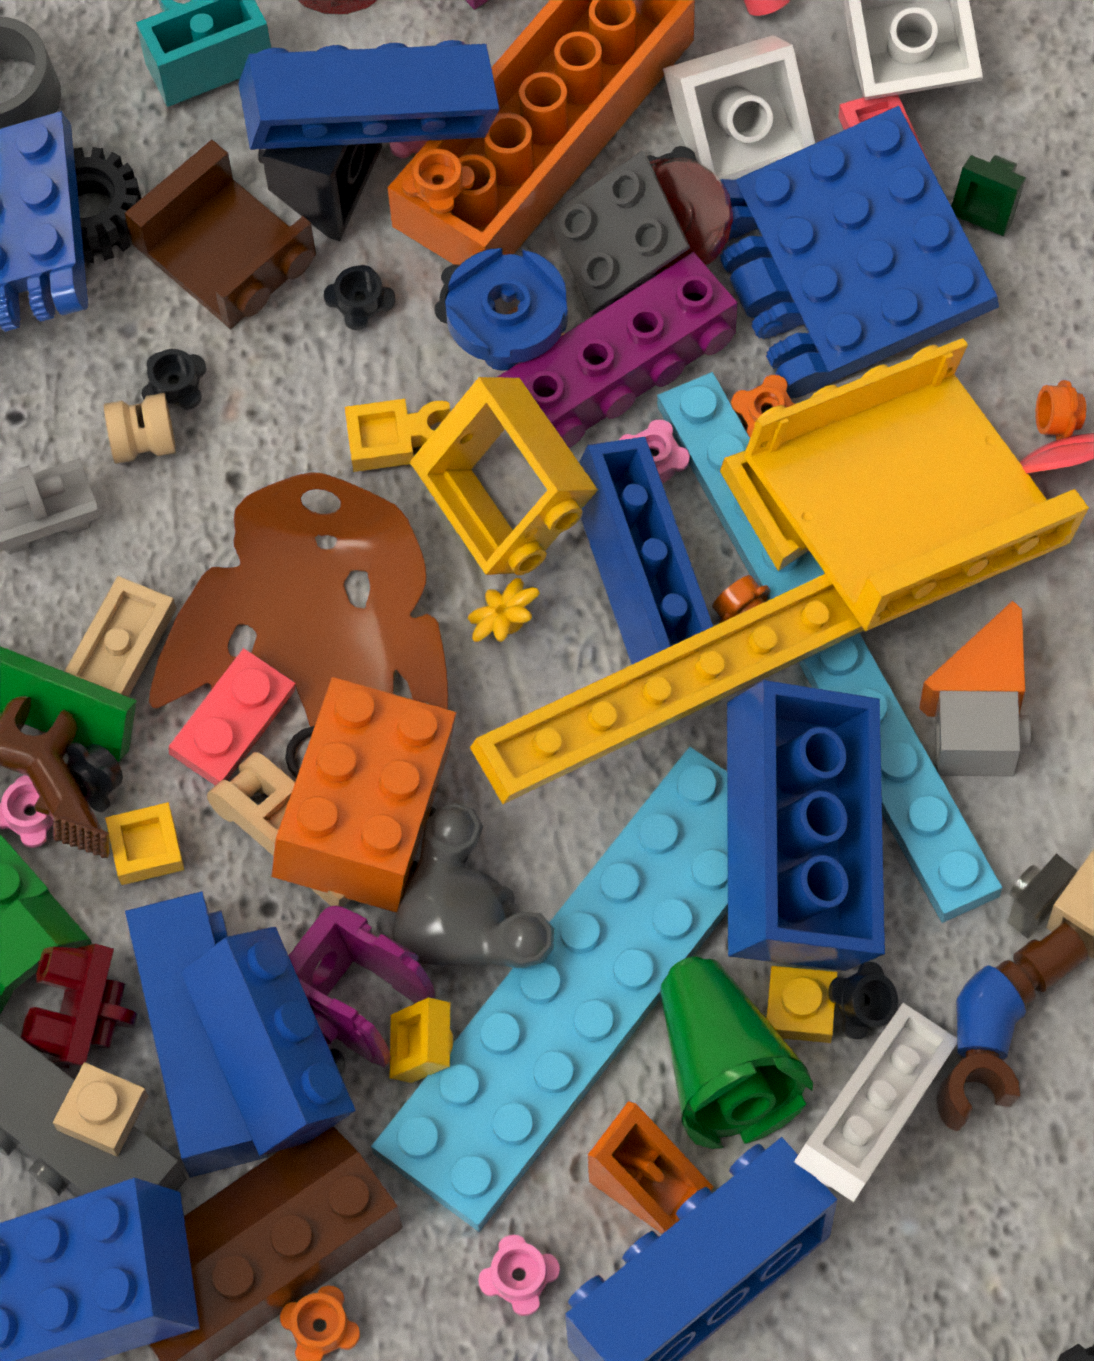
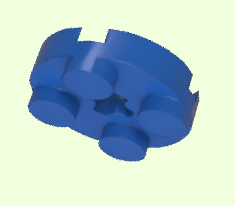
M502 248L488 249L465 260L454 271L449 281L448 295L445 300L449 332L464 351L477 359L485 360L486 364L492 369L499 371L509 370L520 362H526L539 357L548 351L566 330L568 310L565 282L555 266L537 253L522 250V256L515 254L502 255ZM501 298L509 303L517 299L520 303L517 306V312L500 314L496 312L494 301Z

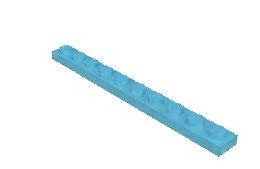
M710 372L658 394L657 407L664 420L672 425L673 436L679 447L688 450L690 455L689 465L747 571L760 586L768 585L771 592L767 596V601L825 574L810 551H807L778 571L720 473L724 458L745 451L750 437L733 410L714 373ZM860 633L798 662L812 688L880 699L882 815L940 921L944 923L999 898L1003 887Z

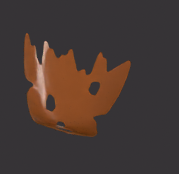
M310 472L299 474L247 495L235 508L234 512L235 535L233 543L240 559V565L227 568L211 567L201 576L174 621L159 656L149 693V703L153 708L157 709L206 683L211 685L212 690L236 658L229 654L228 643L236 626L243 624L251 627L257 635L251 653L295 682L297 693L305 709L310 727L316 724L332 677L393 694L394 672L397 670L408 682L413 700L423 703L428 702L430 705L448 710L447 668L439 623L429 614L416 618L410 616L422 596L427 575L423 553L408 518L397 505L347 481L324 473ZM309 490H325L337 496L341 506L335 512L320 514L307 509L303 505L301 497ZM318 535L334 536L337 538V542L332 549H321L317 546L315 537ZM351 571H365L368 573L370 591L365 608L355 607L348 599L344 582Z

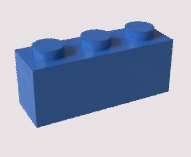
M276 926L225 937L180 971L259 1156L309 1143L356 1111Z

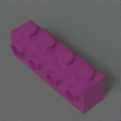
M692 252L562 335L548 351L539 357L526 362H520L498 377L520 378L568 448H571L581 440L587 429L606 417L608 419L619 417L633 405L637 397L654 386L664 387L679 377L685 366L704 354L714 355L725 348L736 334L738 302L698 256Z

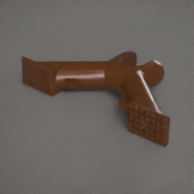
M19 696L13 698L0 715V767L29 776L39 795L35 804V811L51 817L55 841H62L63 844L77 847L78 850H85L86 853H93V855H100L101 858H108L110 854L109 832L102 830L63 760L66 749L72 744L78 729L73 714L67 710H62L48 732L36 736L26 735L21 730L30 712L31 697Z

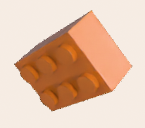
M332 677L275 839L271 877L326 893L332 891L345 895L344 898L397 912L449 754L457 712Z

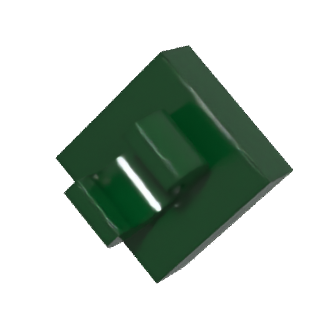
M971 155L962 167L951 205L956 217L1004 237L1013 222L1026 177L1014 173L1017 163L998 155H994L990 162Z

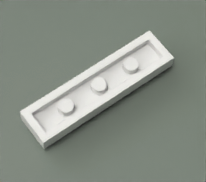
M902 1003L805 1143L794 1162L814 1175L821 1183L835 1189L854 1202L956 1046L957 1038Z

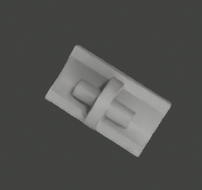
M80 458L36 473H32L30 465L19 468V479L0 485V552L5 551L8 554H13L28 549L34 540L61 531L72 534L89 528L91 521L101 518Z

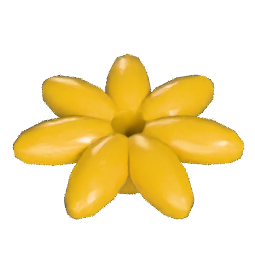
M521 578L513 579L506 586L502 594L495 589H488L485 593L488 606L475 609L467 617L471 624H477L472 633L473 641L479 642L493 631L497 641L502 642L508 634L517 632L524 623L532 619V614L524 607L537 598L540 591L534 587L523 589L524 582Z

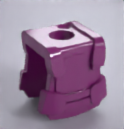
M330 906L319 915L288 956L326 1043L331 1044L336 1038L361 1057L385 1068L391 1060L390 1051L376 1027L354 1008L327 995L353 962L378 975L391 984L393 989L414 1003L428 997L436 999L434 987L428 975L418 963L419 957L414 952L386 935L381 934L379 937L371 934L372 927L368 925L367 919L341 906Z

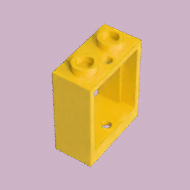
M478 377L410 461V464L485 575L513 573L524 575L536 569L545 560L547 548L561 532L568 530L580 520L583 514L582 508L598 491L520 378ZM504 430L507 431L547 489L514 530L510 527L471 470Z

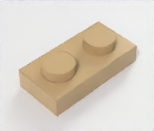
M117 576L64 672L129 697L177 609L174 598Z

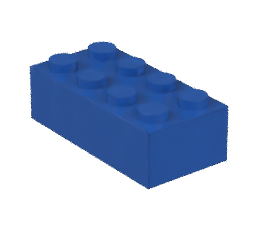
M763 680L727 702L728 957L846 971L885 954L879 698Z
M783 1137L779 1138L767 1149L761 1144H756L734 1162L729 1170L733 1177L712 1193L708 1187H704L686 1200L676 1212L680 1220L660 1237L655 1231H650L631 1245L622 1257L626 1264L606 1281L600 1275H597L575 1291L568 1300V1304L572 1309L565 1313L568 1348L579 1361L683 1360L830 1237L837 1198L814 1175L794 1162L798 1154Z
M132 1178L0 1223V1361H98L199 1329L181 1192L138 1178Z

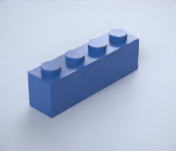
M448 40L440 42L435 46L407 47L402 43H387L372 49H348L341 45H330L317 51L289 52L284 48H268L257 54H248L238 83L250 150L485 138L499 111L487 44H465L459 40Z
M646 437L587 445L579 463L598 491L582 508L581 521L630 662L634 664L713 627V623Z
M203 891L126 910L125 914L178 1147L189 1178L268 1158V1154L259 1156L180 972L222 939L228 937L222 910L210 913Z

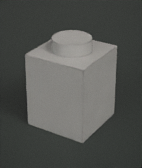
M940 691L935 713L936 770L940 776L1014 777L1019 754H1029L1031 745L1030 716L1019 715L1018 692Z

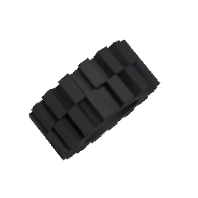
M82 147L74 148L78 196L87 193H100L110 198L109 206L99 214L90 217H80L84 263H94V253L101 251L104 261L114 258L113 246L117 245L123 252L131 246L125 212L142 199L137 178H135L133 169L128 162L123 165L121 156L114 152H111L106 160L103 148L92 147L91 157L84 156Z

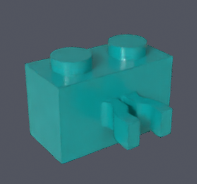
M158 0L162 12L136 22L145 64L167 107L240 79L248 54H257L264 49L271 48L268 25L255 0H190L184 4L173 0Z

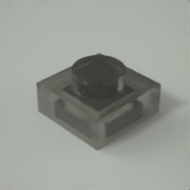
M1057 853L1042 870L1034 864L1031 865L1019 877L1009 892L1014 902L1008 923L1028 939L1051 914L1053 905L1073 879L1077 869Z

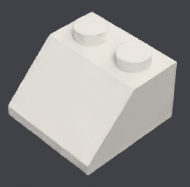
M843 0L852 61L865 100L982 81L983 74L969 0Z
M772 35L663 68L676 125L685 146L690 148L695 154L693 164L701 166L716 176L718 180H736L815 144L792 44Z

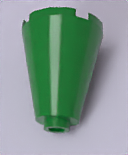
M694 956L674 964L663 980L660 992L681 1119L687 1135L695 1145L709 1149H721L724 1146L720 1138L740 1134L744 1144L760 1140L781 1129L799 1115L806 1106L802 1095L805 1088L813 1091L814 1083L806 1066L718 961Z

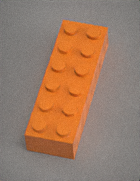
M549 0L491 67L499 111L486 137L427 141L387 187L392 227L452 264L461 265L471 256L488 249L502 248V255L515 254L664 77L663 68L673 66L694 41L695 0ZM431 149H444L452 152L459 159L461 166L466 165L473 170L475 177L474 185L470 189L462 190L454 199V208L443 214L434 213L430 209L429 203L418 196H407L402 189V179L406 174L413 173V164L417 157ZM437 179L433 181V183L436 185L442 184L444 182V180Z

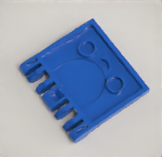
M899 105L736 180H719L729 196L732 214L726 241H730L732 238H737L755 229L760 234V236H748L739 240L736 244L733 243V245L722 251L723 254L720 255V261L724 269L732 273L730 282L746 315L750 318H755L751 326L756 336L763 340L765 338L770 339L773 336L776 337L779 333L783 334L802 324L807 333H795L786 337L785 340L774 343L769 348V351L766 352V357L773 369L777 368L775 375H779L787 381L786 392L790 398L804 396L999 308L998 296Z
M62 111L0 129V326L4 332L20 328L19 293L29 292V304L39 322L55 318L56 309L60 315L64 316L88 308L72 128L70 121Z

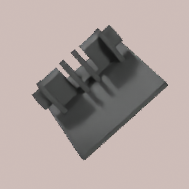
M642 150L547 217L592 314H595L608 304L611 305L638 288L640 282L690 249L645 152Z

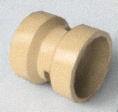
M165 393L146 396L140 404L128 405L122 400L104 404L108 438L115 464L134 461L138 454L152 452L157 456L176 453L173 427Z

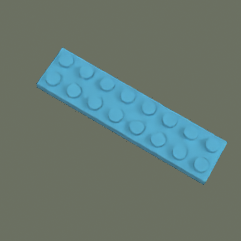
M689 746L549 922L554 927V949L543 963L523 969L513 967L454 1041L450 1054V1067L432 1075H427L372 1144L371 1149L376 1157L478 1232L486 1225L661 999L660 987L670 968L680 960L693 957L727 914L728 839L726 770Z

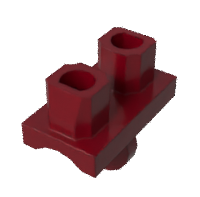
M95 943L78 948L48 947L44 948L41 953L36 973V982L63 989L65 992L59 1013L39 1007L29 1009L25 1016L20 1038L35 1050L48 1054V1060L57 1067L66 1069L69 1068V1065L82 1066L84 1062L86 1063L90 1044L110 1049L115 1026L135 1027L138 1013L121 1007L126 984L107 979L114 948Z

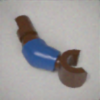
M1064 922L1041 941L1033 939L1014 953V962L1005 960L996 967L984 966L962 988L956 999L958 1054L965 1058L958 1063L940 1084L936 1097L938 1113L943 1123L950 1129L959 1131L966 1124L973 1111V1107L964 1093V1083L978 1082L987 1086L994 1095L995 1105L1011 1107L1021 1096L1017 1077L1013 1070L1003 1061L1008 1057L1015 1024L1025 1016V1006L1035 1000V990L1045 992L1088 959V951L1083 940L1067 923Z

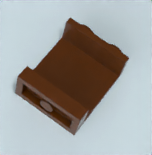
M212 139L125 212L133 246L230 330L244 317H251L257 314L266 305L270 295L288 279H296L301 276L310 266L313 257L316 256L311 222L302 216L289 227L233 179L228 152Z

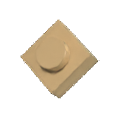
M84 1062L53 1124L57 1131L118 1157L149 1096L145 1088Z

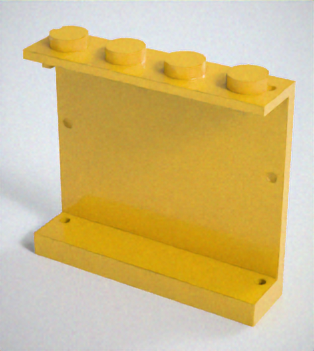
M964 338L941 347L929 345L918 351L911 359L890 367L886 364L878 365L866 372L860 379L840 387L836 385L825 386L815 392L809 399L787 408L784 405L772 407L764 412L754 423L755 427L744 453L745 459L865 632L1069 544L1089 509L1076 489L1047 500L1028 473L1026 474L1022 468L1023 466L955 375L968 346Z

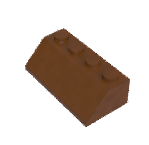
M334 1126L309 1143L276 1152L184 1216L199 1329L151 1343L148 1346L158 1361H214L280 1315L286 1304L298 1302L403 1228L397 1204L361 1154Z

